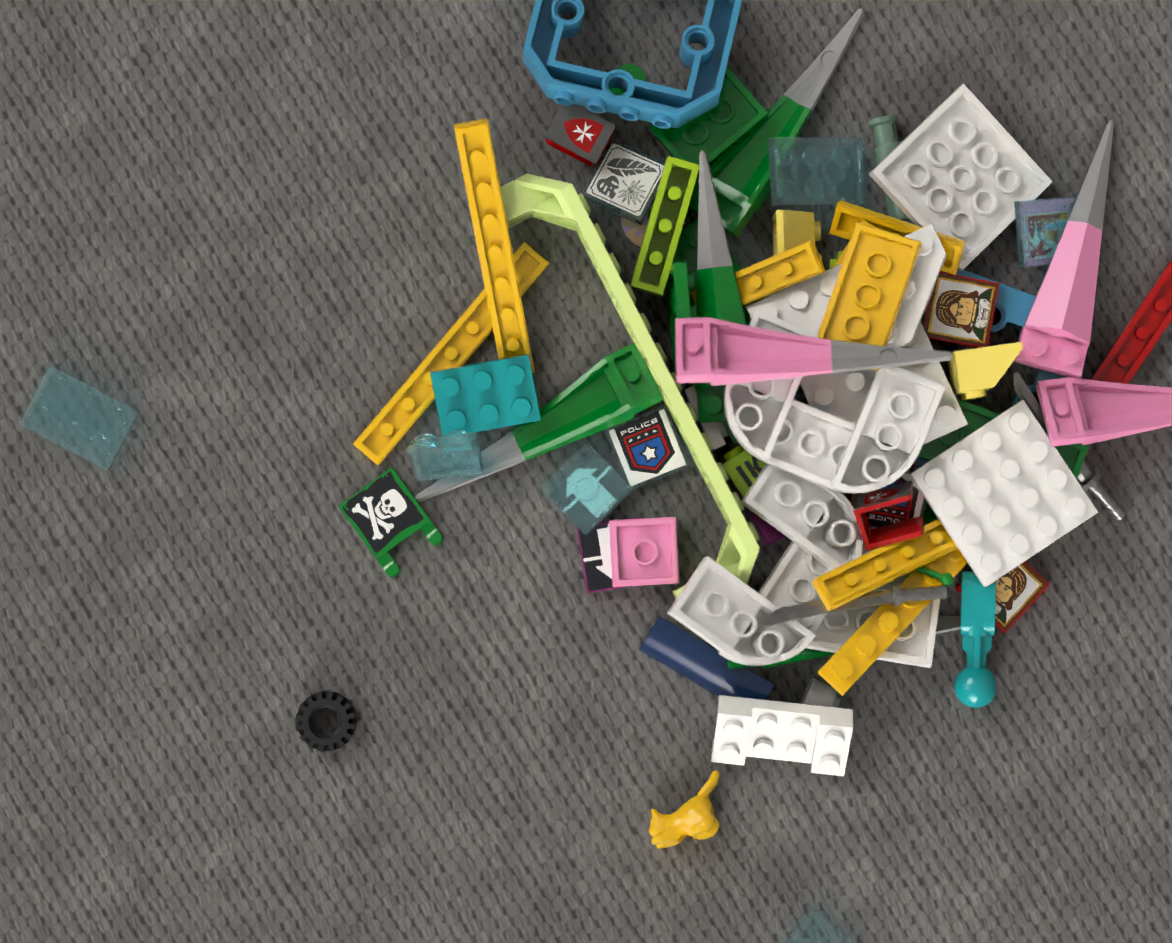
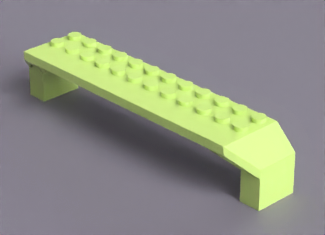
M525 174L501 186L508 229L533 217L577 232L727 523L716 562L747 584L760 549L757 543L760 540L759 535L752 522H746L741 512L744 510V506L741 504L737 493H731L726 483L729 478L721 462H715L711 451L714 449L705 432L700 433L695 423L698 417L690 402L685 404L680 394L683 388L680 383H677L676 374L674 372L669 373L665 365L667 357L659 342L654 344L650 336L652 328L643 312L639 314L634 305L637 299L628 282L624 284L619 276L621 268L614 254H608L604 247L606 239L598 223H592L589 217L591 215L589 211L591 210L583 194H577L571 183L531 174ZM685 585L672 591L676 599Z

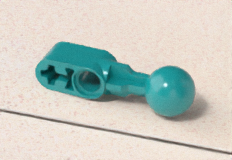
M962 571L960 635H962V649L966 652V668L957 675L954 682V691L959 701L971 708H981L988 705L994 699L997 692L995 676L986 668L987 653L992 649V636H994L996 581L984 587L974 572Z

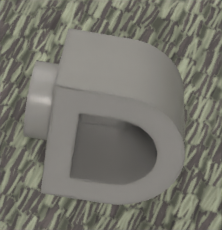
M812 678L800 704L837 708L841 698L836 696L837 691L833 687Z

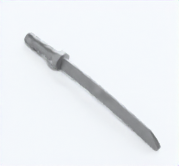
M1017 371L1013 372L1015 393L1020 400L1025 401L1043 430L1047 431L1039 403ZM1083 463L1078 475L1081 481L1080 486L1085 491L1089 490L1093 493L1097 500L1106 507L1108 512L1117 521L1121 520L1127 511L1099 482L1100 477L1094 471L1090 472Z
M892 585L890 590L868 592L829 612L822 600L778 609L765 619L763 625L767 627L801 618L885 604L900 607L902 602L946 599L947 588L943 585L901 589L900 585Z

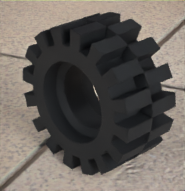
M330 691L317 692L306 698L298 708L299 711L295 718L297 721L296 731L299 732V738L302 742L304 741L311 749L314 748L320 752L335 751L348 743L355 733L357 723L355 708L340 693ZM329 708L337 713L339 726L335 732L322 734L315 728L314 716L320 709Z

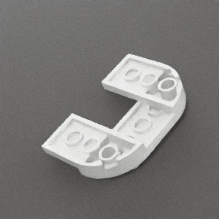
M755 309L749 324L752 327L815 338L819 336L816 333ZM897 366L879 368L856 425L794 400L793 398L802 376L725 384L724 411L729 428L736 440L757 459L838 492L866 493L894 482L914 463L946 386Z
M766 464L741 501V504L791 539L792 542L759 592H756L707 556L703 558L667 612L718 649V654L724 658L749 666L769 665L787 660L799 654L812 642L816 636L814 633L826 614L767 627L763 625V622L778 609L821 600L812 585L813 579L862 556L863 540H860L853 507L841 492Z

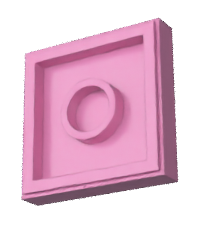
M676 517L609 520L613 587L680 583Z

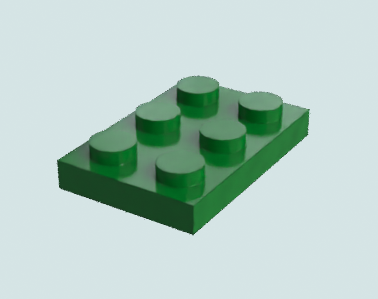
M727 66L718 105L679 128L670 127L663 129L652 124L649 130L672 157L699 165L700 152L703 150L707 153L710 165L767 118L768 112Z
M673 262L667 279L672 361L675 374V319L697 318L696 306L690 305V292H694V276L692 271L687 272V262Z

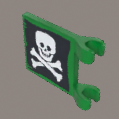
M392 467L338 506L375 556L383 570L392 578L397 576L401 569L389 554V551L416 531L421 529L433 546L439 545L444 540L441 533Z

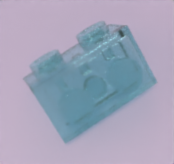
M455 430L449 432L447 436L434 437V434L431 433L421 434L412 439L406 449L407 455L413 458L417 481L480 475L484 470L477 432L467 433L466 430Z

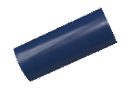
M658 616L639 648L640 651L718 697L723 695L766 700L775 686L772 682L746 667L728 669L727 659L718 654V650L661 616Z

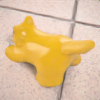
M717 770L712 772L708 781L696 796L690 798L672 814H662L656 809H651L652 818L648 832L653 836L651 843L656 845L657 849L677 845L687 835L692 836L694 839L703 840L711 838L716 834L719 828V821L715 817L709 795L718 783L719 772Z

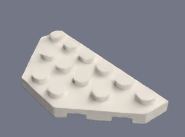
M932 224L904 236L920 241L922 246L887 347L904 348L912 344L940 269H942L945 262V250ZM842 264L747 306L746 308L751 319L755 309L818 334Z

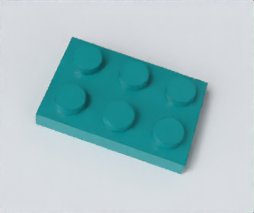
M529 354L431 371L430 373L443 438L541 420Z

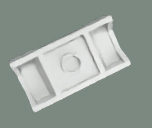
M719 695L711 762L744 766L747 756L811 763V773L844 776L853 731V709Z

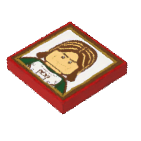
M939 272L922 324L928 339L974 348L988 347L1000 283Z
M1025 561L996 580L995 625L1003 633H1006L1050 585ZM962 581L955 587L960 593Z

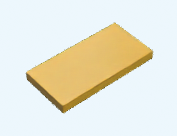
M856 223L818 331V338L887 346L922 243L914 239Z

